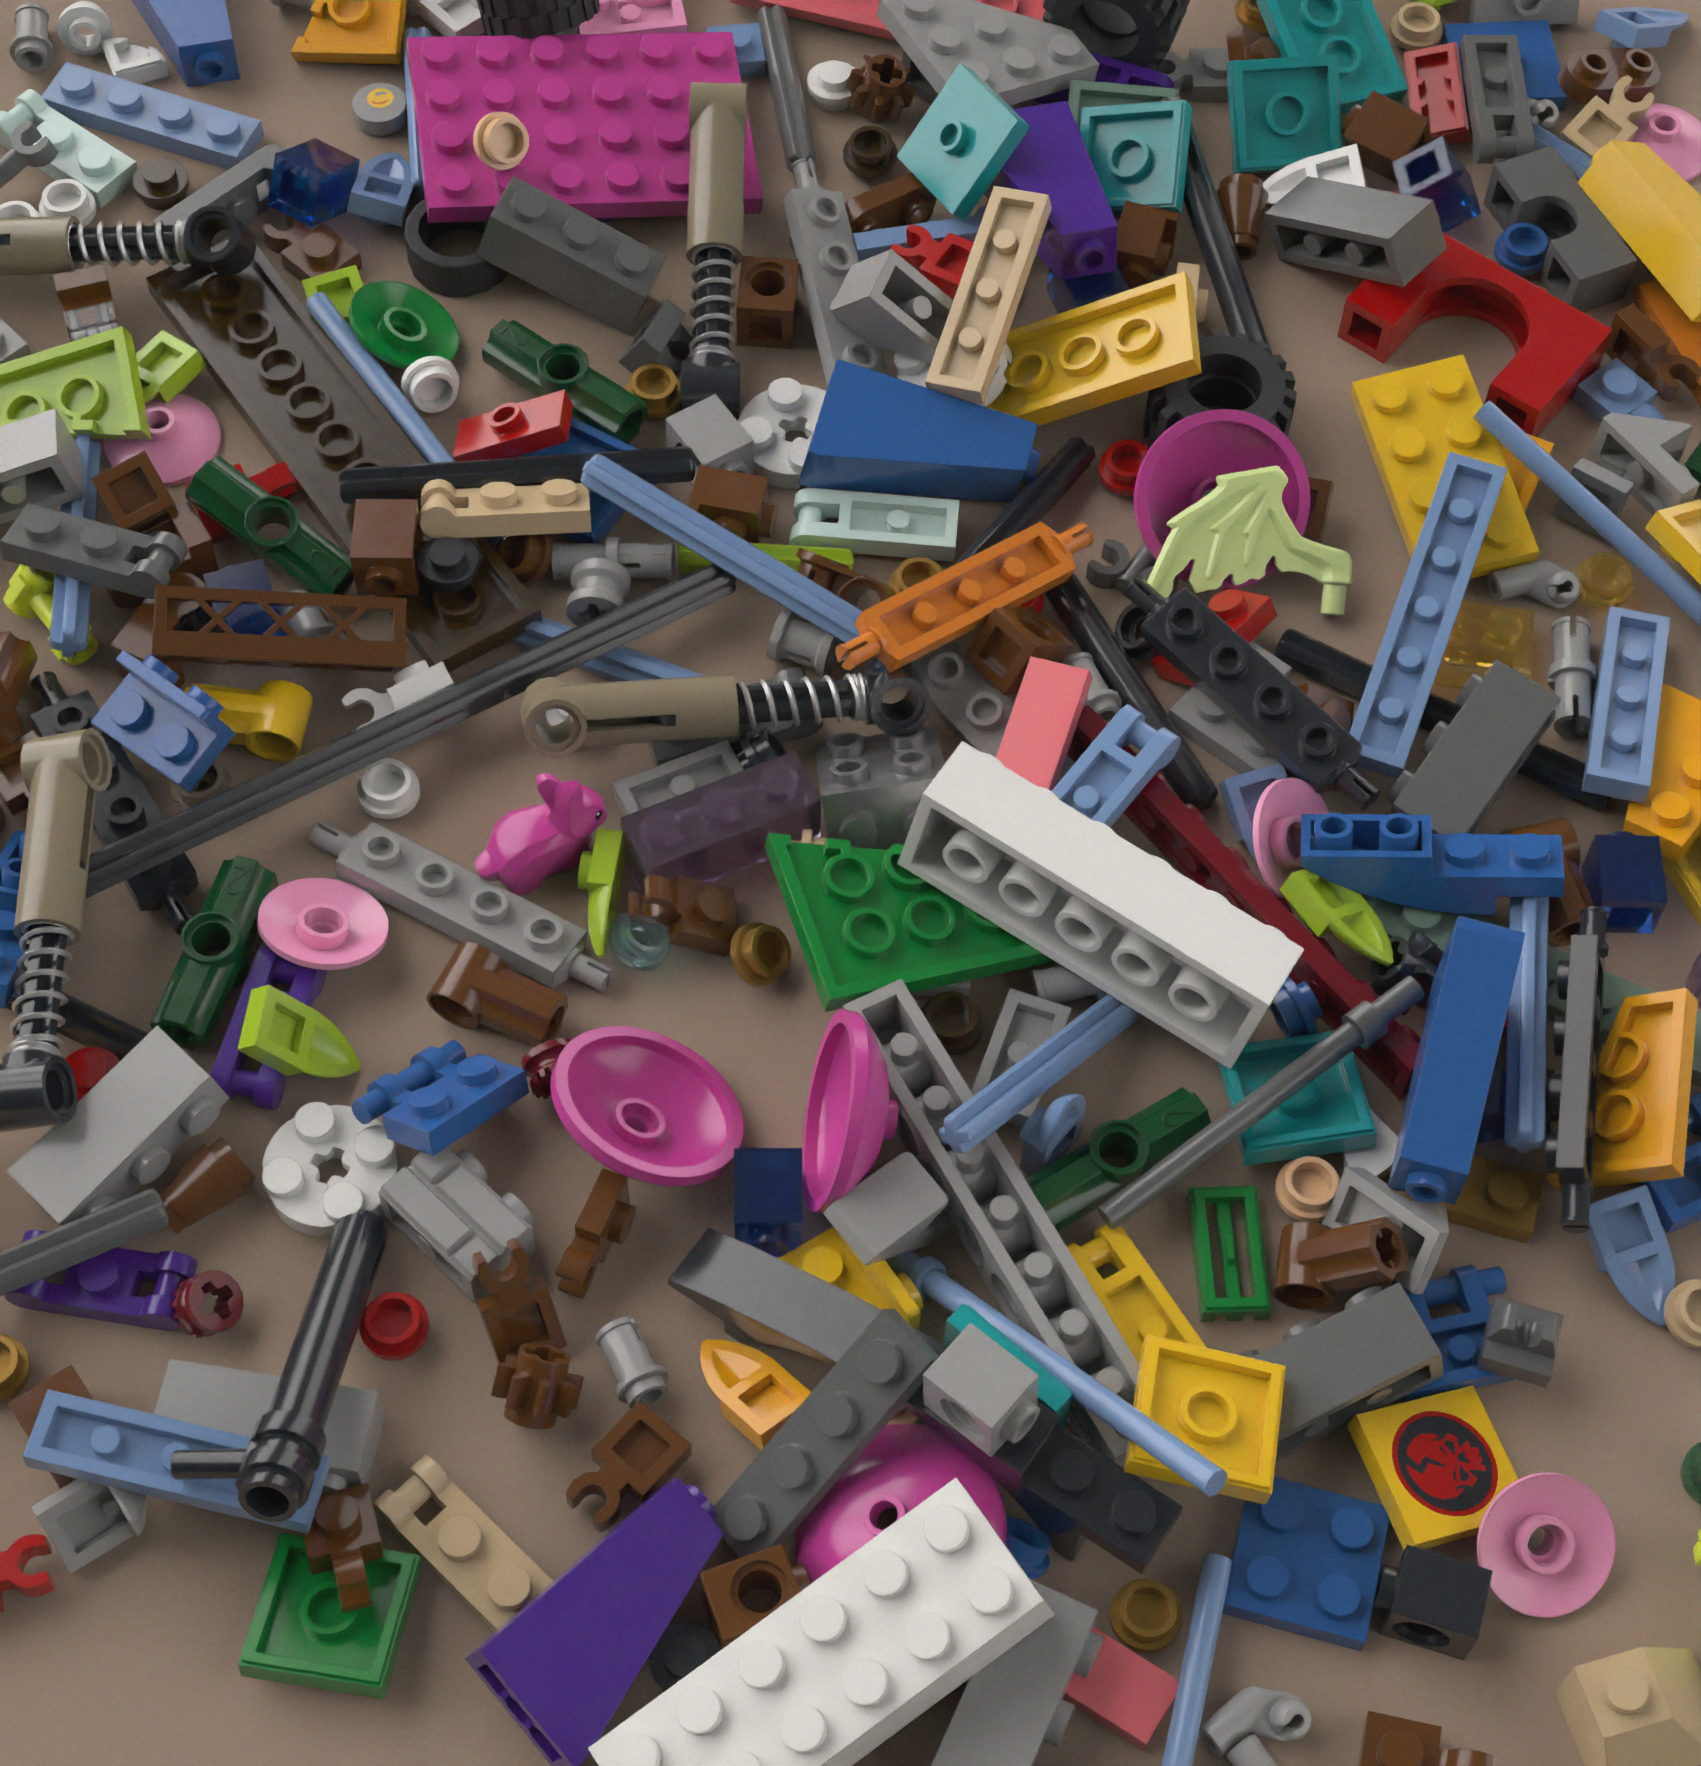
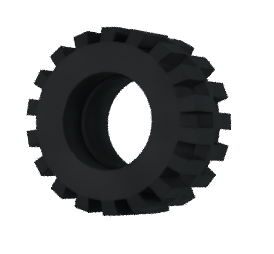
M1044 0L1043 8L1046 11L1043 15V21L1071 29L1089 52L1152 69L1154 65L1159 66L1169 52L1187 12L1190 0Z
M1211 331L1209 337H1203L1198 333L1201 374L1151 389L1148 392L1143 425L1144 437L1148 438V449L1163 432L1176 422L1193 414L1210 410L1206 406H1217L1257 415L1276 426L1288 437L1297 391L1294 390L1296 381L1293 373L1285 371L1287 362L1280 354L1270 355V346L1262 341L1256 344L1249 342L1248 335L1236 332L1235 337L1225 336L1224 331Z

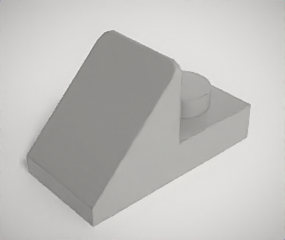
M1612 412L1603 417L1590 455L1599 464L1606 460L1626 470L1623 478L1634 483L1630 494L1652 516L1658 510L1693 501L1700 485L1692 477L1689 470L1678 462L1693 429L1690 424Z
M910 1152L896 1156L855 1186L844 1197L833 1202L823 1213L865 1266L936 1243L952 1226L941 1212L948 1203L947 1195Z
M1346 1167L1322 1224L1331 1228H1337L1386 1217L1400 1226L1401 1237L1409 1249L1407 1270L1397 1273L1394 1280L1400 1282L1402 1286L1413 1294H1423L1449 1235L1447 1206L1442 1202L1429 1204L1417 1200H1409L1395 1189L1388 1187V1184L1365 1168Z

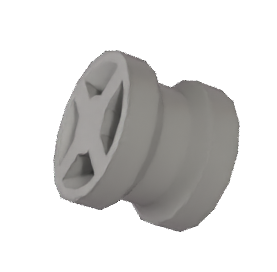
M595 557L583 559L576 563L571 574V587L574 592L567 599L566 616L573 624L579 626L626 604L623 599L628 595L631 587V574L626 567L616 561Z

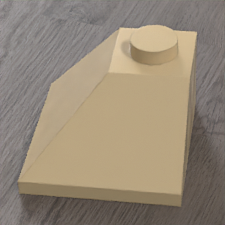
M1642 1646L1573 1667L1554 1693L1584 1766H1701V1670L1691 1648Z

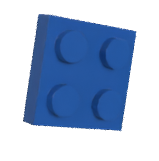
M1274 1477L1272 1495L1266 1505L1244 1500L1231 1559L1232 1567L1222 1614L1362 1651L1367 1640L1389 1524V1517L1384 1506Z

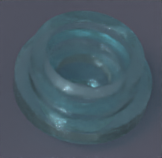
M627 911L620 914L614 920L608 931V943L613 954L619 961L632 969L639 971L654 970L661 966L669 956L671 950L669 926L632 920L629 918V912Z

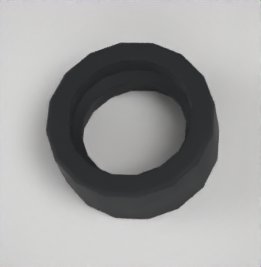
M425 200L418 203L407 217L404 237L408 263L414 278L428 290L444 296L468 297L487 292L502 282L508 272L476 256L477 253L463 257L444 256L431 251L427 247L439 235L457 229L474 230L484 234L488 221L428 223Z

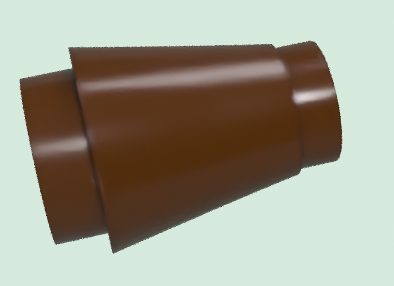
M1247 173L1232 174L1221 180L1216 193L1240 261L1252 259L1257 254V246L1269 195L1263 188L1262 180L1257 176Z
M222 1137L209 1147L203 1142L160 1193L161 1200L168 1214V1225L176 1234L180 1233L187 1226L190 1227L246 1195L247 1193L243 1188L256 1178Z

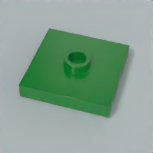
M280 1533L238 1662L241 1676L385 1700L423 1567L420 1555L383 1549L384 1558L365 1562L367 1585L372 1606L342 1613L334 1571L311 1575L304 1536Z

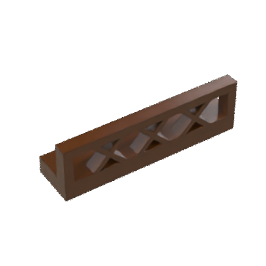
M155 585L152 656L161 662L398 673L407 668L408 642H405L407 598ZM168 600L193 601L209 616L211 621L199 632L167 630ZM207 602L230 604L217 614ZM241 604L258 605L275 624L262 635L236 634L224 620ZM271 606H287L292 608L280 617ZM304 607L320 608L337 627L325 638L299 637L287 623ZM333 609L355 611L343 621ZM366 611L393 612L392 642L361 640L349 626ZM218 626L224 633H213L211 631ZM280 629H281V631L286 635V636H273V635H274L275 633H277ZM343 632L348 639L336 638Z

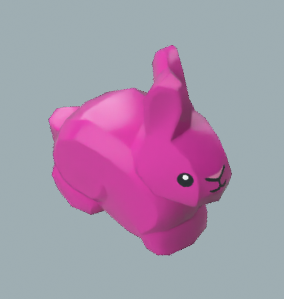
M548 773L536 776L537 790L546 804L509 811L494 824L486 850L479 854L474 861L480 878L489 881H500L510 892L521 896L531 894L541 887L544 877L567 871L579 865L582 852H592L590 845L592 840L591 833L607 819L606 802L592 788L581 785L577 780L562 782L554 775Z

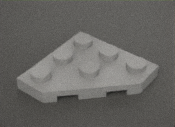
M974 0L879 1L878 18L938 94L959 63L972 69L1009 106L1069 89L1071 79L1095 81L1099 63L1071 29Z

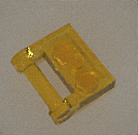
M1462 600L1442 661L1490 668L1497 659L1532 680L1531 662L1535 611ZM1441 662L1433 685L1462 689L1475 672L1484 677L1489 669Z

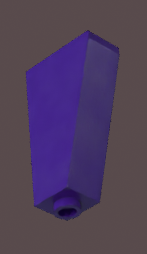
M1063 101L1013 109L1030 128L984 195L989 200L994 186L1049 195L1052 209L1036 253L1060 280L1116 271L1118 225L1068 102Z
M678 1477L654 1492L465 1658L551 1766H579L587 1759L590 1754L588 1748L600 1738L698 1577L699 1572L703 1569L724 1534L713 1521L716 1518V1511L709 1499L695 1486L690 1484L685 1486Z

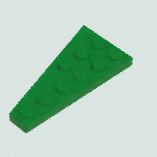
M768 833L765 849L825 1012L842 1009L843 1005L899 979L903 980L910 993L1056 962L898 865L897 863L904 847L903 844H892L888 850L851 847L850 840L826 838L824 845L791 842V835Z

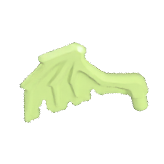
M1275 465L1218 475L1216 477V488L1167 522L1166 525L1172 530L1166 538L1147 580L1164 598L1169 597L1173 589L1175 576L1188 565L1190 560H1193L1188 582L1194 593L1218 589L1229 574L1232 575L1231 581L1234 585L1243 584L1249 579L1259 580L1265 576L1266 565L1273 556L1274 564L1280 572L1301 573L1323 584L1320 614L1344 616L1347 586L1352 585V559L1350 554L1341 549L1316 543L1299 534L1282 502V493L1288 483V477L1279 466Z

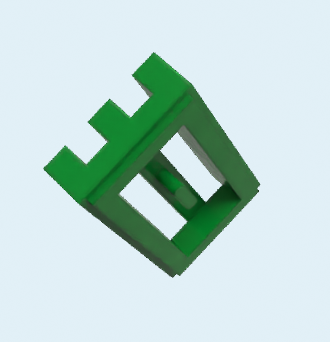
M1256 1185L1189 1187L1187 1206L1200 1322L1214 1321L1215 1316H1227V1321H1241L1243 1315H1254V1320H1268L1271 1313ZM1205 1203H1214L1225 1298H1216ZM1230 1203H1241L1252 1297H1240Z

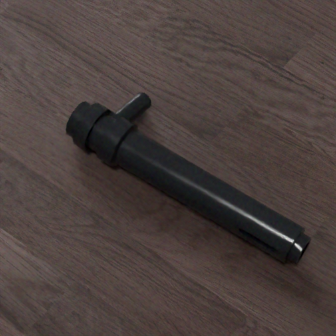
M360 1209L356 1214L341 1217L336 1223L268 1413L263 1414L256 1422L248 1447L237 1449L176 1450L171 1458V1473L175 1480L237 1479L238 1500L241 1507L253 1517L268 1522H282L290 1519L296 1513V1510L300 1509L308 1501L314 1482V1472L319 1468L326 1446L327 1438L324 1433V1427L388 1241L384 1222L377 1214Z

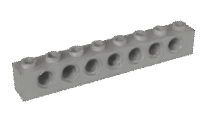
M899 979L843 1005V1009L859 1012L870 1025L886 1061L889 1079V1099H894L898 1102L899 1114L895 1134L905 1151L914 1155L947 1195L948 1203L942 1210V1213L951 1223L952 1230L1003 1315L1133 1406L1139 1363L996 1131L970 1151L963 1154L954 1153L950 1144L942 1143L939 1137V1129L944 1126V1118L973 1097V1094L903 980ZM1071 1399L1067 1422L1076 1437L1124 1468L1128 1438Z

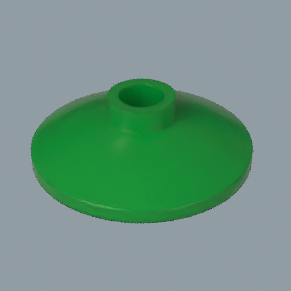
M382 280L370 282L357 290L350 302L349 320L358 339L370 352L395 367L406 370L413 362L427 356H439L451 362L458 350L459 334L454 320L437 300L416 287L397 281Z

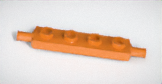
M1039 522L862 611L854 623L860 636L836 647L835 653L838 662L845 659L841 666L846 670H851L856 665L876 657L890 673L983 625L994 608L1018 607L1066 582L1076 570L1072 554L1093 544V531L1090 529L1085 532L1088 525L1080 522L1074 527L1058 534L1043 522Z

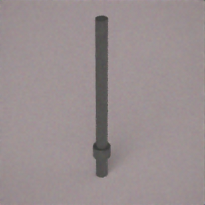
M1407 976L1372 1003L1362 1001L1342 1016L1343 1025L1099 1206L1097 1211L1105 1224L1112 1230L1116 1229L1358 1046L1366 1049L1387 1034L1389 1031L1388 1024L1424 997V991L1419 983L1411 976Z

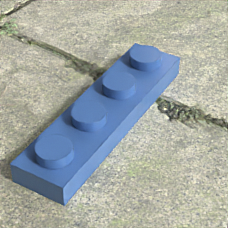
M65 62L41 96L49 107L76 124L228 170L253 154L264 137L262 123L259 119Z
M1614 606L1609 607L1604 625L1581 791L1645 804L1651 784L1670 617Z
M47 1389L22 1456L27 1467L307 1534L309 1533L330 1468L328 1456L323 1455L319 1468L314 1472V1482L308 1501L300 1509L296 1510V1513L290 1519L282 1522L260 1520L248 1514L241 1507L238 1500L237 1479L175 1480L171 1473V1458L176 1450L247 1448L251 1437Z

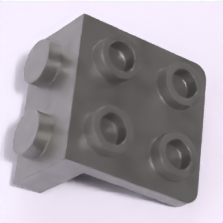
M921 726L914 732L904 735L884 733L864 737L857 733H843L829 738L827 742L817 745L815 747L827 838L850 840L851 847L888 850L892 844L904 845L923 792L944 766L937 730L932 727Z

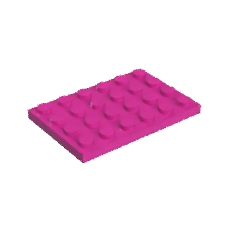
M732 32L544 35L537 38H524V40L514 35L407 37V58L428 223L488 221L513 176L592 218L687 216L690 171V82L742 83ZM492 112H507L514 115L525 126L529 135V148L526 155L518 165L508 170H495L487 167L480 161L474 149V130L478 122L485 115ZM747 114V137L744 154V214H759L762 210L764 198Z

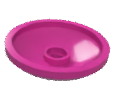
M1234 409L1208 410L1196 413L1176 422L1163 432L1145 455L1139 468L1134 488L1136 524L1140 536L1152 557L1157 560L1166 538L1172 530L1166 525L1167 522L1202 499L1207 490L1216 488V477L1218 475L1275 465L1279 466L1288 477V483L1282 493V502L1293 525L1299 534L1303 536L1310 512V484L1300 454L1288 437L1267 420L1257 415ZM1272 556L1267 563L1265 576L1261 579H1249L1243 584L1234 585L1231 581L1232 575L1229 574L1223 580V584L1216 590H1223L1225 587L1238 589L1267 578L1278 570L1274 564V557ZM1190 560L1188 565L1175 577L1189 584L1188 578L1193 560Z
M840 1009L834 1014L820 1043L811 1076L804 1117L801 1165L804 1199L811 1212L824 1213L833 1202L844 1197L861 1183L871 1172L883 1139L891 1140L897 1127L899 1107L897 1100L889 1099V1079L886 1061L870 1025L857 1011Z
M606 1026L588 1030L579 1034L564 1047L552 1070L550 1085L552 1100L557 1114L569 1134L592 1158L624 1177L659 1186L699 1184L723 1172L740 1148L744 1133V1121L734 1092L721 1074L702 1056L667 1036L629 1026Z
M911 1423L886 1425L795 1530L797 1561L803 1564L812 1584L885 1530L878 1529L877 1527L878 1516L883 1510L896 1508L898 1512L897 1520H899L954 1478H957L1006 1545V1510L997 1482L974 1460L934 1428Z

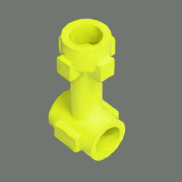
M20 564L9 580L10 587L3 597L4 603L13 613L20 617L33 619L37 615L50 631L55 573ZM89 624L88 645L84 651H76L75 656L69 658L63 657L60 650L51 649V651L59 661L65 660L68 665L76 666L86 662L95 654L98 649V642L90 633L92 627Z

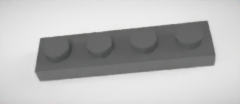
M882 1309L713 1506L716 1511V1518L713 1521L724 1533L721 1538L739 1558L781 1543L783 1545L921 1386L923 1374L939 1358V1355L895 1309Z

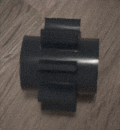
M1418 930L1413 931L1408 941L1399 936L1389 938L1393 950L1394 963L1387 967L1371 960L1370 972L1376 980L1370 986L1377 995L1382 996L1404 978L1411 976L1424 991V997L1414 1005L1420 1009H1427L1433 979L1444 951L1437 947V943ZM1409 1008L1408 1010H1406L1404 1013H1402L1401 1015H1404V1016H1405V1015L1408 1013V1011L1410 1010V1008Z

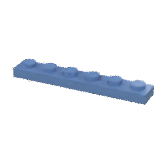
M1449 451L1349 732L1363 745L1361 757L1356 767L1394 779H1398L1404 771L1502 488L1507 468Z

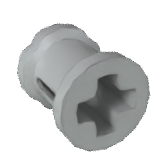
M783 609L775 622L769 639L767 657L775 661H781L784 658L815 669L816 676L823 678L825 675L829 676L837 662L836 647L843 642L812 623L797 618L794 612Z

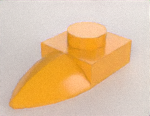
M706 1339L701 1342L700 1360L702 1372L709 1388L719 1400L722 1416L762 1450L809 1396L811 1391L773 1358L758 1349L727 1340Z

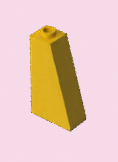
M1610 140L1607 145L1600 148L1594 154L1590 162L1591 166L1577 183L1692 322H1701V195L1645 143Z

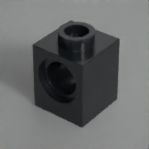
M1407 1544L1396 1566L1384 1564L1380 1573L1373 1603L1374 1607L1385 1610L1379 1634L1465 1660L1479 1638L1493 1570Z

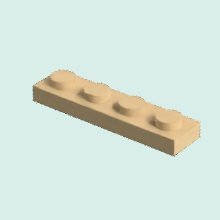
M999 186L993 187L925 379L926 388L969 402L985 403L1052 209L1049 195Z

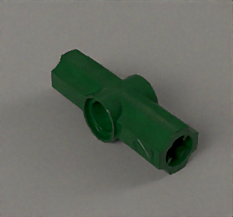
M503 318L490 330L489 338L482 348L483 362L538 397L565 389L573 403L572 417L629 444L639 434L640 427L648 415L647 403L589 367L587 354L580 347L567 343L554 345L516 320L509 322Z
M219 455L210 461L207 460L194 474L192 482L185 491L186 499L248 546L251 555L257 562L265 566L275 567L309 593L345 595L352 587L354 576L350 556L298 516L296 508L288 500L280 496H271ZM271 523L281 524L288 529L287 534L277 540H266L260 537L258 532L265 525Z
M238 855L234 859L224 860L200 913L188 920L182 929L180 940L183 951L150 1021L152 1030L158 1026L180 1048L194 1051L198 1047H207L231 991L241 985L248 975L250 965L247 954L258 931L259 907L263 899L278 886L276 874L263 867L257 860ZM214 949H226L219 955L204 956Z
M1181 1087L1126 1120H1110L1102 1123L1093 1131L1089 1142L1030 1175L1025 1180L1058 1232L1096 1210L1212 1123L1208 1109L1195 1092H1188ZM1118 1155L1125 1158L1130 1163V1166L1115 1168L1103 1161L1102 1157Z

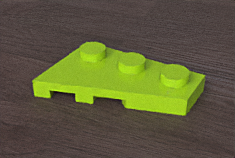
M123 326L0 364V426L56 408L73 438H77L78 434L90 435V439H151L132 334Z

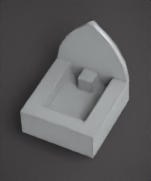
M81 1479L74 1480L31 1507L70 1574L135 1534L137 1537L140 1536L144 1531L147 1520V1501L144 1494Z

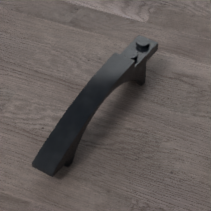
M711 1228L705 1231L668 1279V1285L723 1320L725 1333L740 1343H764L787 1348L831 1366L838 1362L881 1311L879 1308L831 1283ZM913 1328L939 1356L948 1348V1346ZM923 1383L903 1405L904 1408L950 1440L997 1481L1024 1509L1038 1528L1048 1536L1053 1549L1070 1561L1074 1560L1088 1539L1142 1574L1181 1515L1182 1505L1134 1474L1124 1472L1123 1467L1061 1428L1062 1416L1040 1402L1037 1405L1040 1408L1039 1416L1027 1434L1015 1444L1007 1439L992 1457L924 1405Z

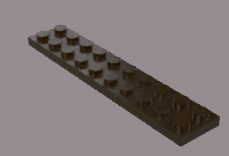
M229 239L211 247V252L220 251L226 246ZM257 244L255 257L251 264L238 274L227 276L217 274L208 267H192L189 263L185 265L182 262H178L146 277L151 296L187 344L200 352L207 364L206 369L276 463L286 461L296 481L294 487L341 550L350 556L355 504H345L342 502L339 492L340 471L344 468L422 464L427 462ZM417 500L420 514L422 508L421 500ZM423 532V546H424L428 541H430V540L433 539V538L427 536V535ZM485 537L466 538L475 545L479 554L480 564L473 581L465 589L454 593L440 592L426 582L420 574L418 595H395L392 597L407 598L405 635L421 657L426 660L429 667L443 662L448 673L522 635L526 632L525 627L536 620L542 622L540 607Z

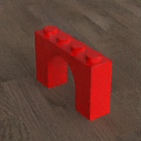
M1443 233L1447 249L1404 287L1364 279L1346 298L1337 337L1383 364L1419 326L1438 317L1450 315L1468 316L1485 321L1499 329L1512 343L1516 355L1490 383L1484 404L1490 400L1526 434L1538 437L1572 399L1577 385L1599 368L1613 330L1592 316L1581 312L1548 293L1543 288L1532 284L1446 233Z

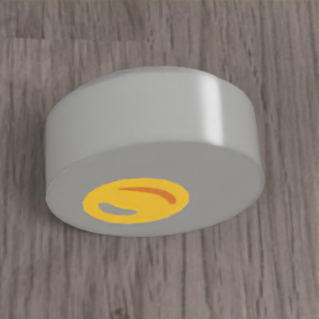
M373 83L361 88L353 97L352 108L355 123L361 131L369 135L386 136L402 129L408 120L406 96L401 89L392 84Z

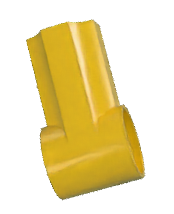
M285 680L266 681L259 687V690L192 683L191 687L193 685L197 686L224 707L217 717L235 733L229 742L230 744L246 745L248 750L256 756L274 762H288L300 755L313 706V697L304 687ZM186 687L184 692L187 693L191 687Z

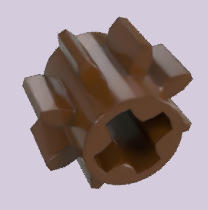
M880 54L873 58L864 55L859 69L851 70L846 84V89L855 93L850 107L857 109L864 118L871 122H881L889 118L895 122L898 121L903 107H910L916 92L914 86L907 84L912 70L906 68L898 58L889 54Z
M525 1343L520 1346L518 1356L507 1354L505 1363H498L491 1396L507 1399L504 1416L512 1423L530 1429H550L555 1426L557 1416L565 1419L569 1418L571 1409H577L584 1377L568 1373L571 1356L562 1349L541 1343Z

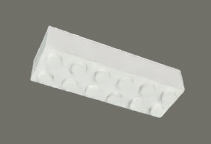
M963 741L923 792L897 863L1229 1069L1235 1064L1304 951V948L1289 940L1279 929L1261 923L1230 904L1221 894L1205 889L1174 870L1162 858L1149 855L1116 835L1106 824L1093 821L1062 802L1050 790L1034 785L1006 768L994 756L982 753Z
M954 1478L588 1749L598 1766H852L1055 1614L960 1481Z

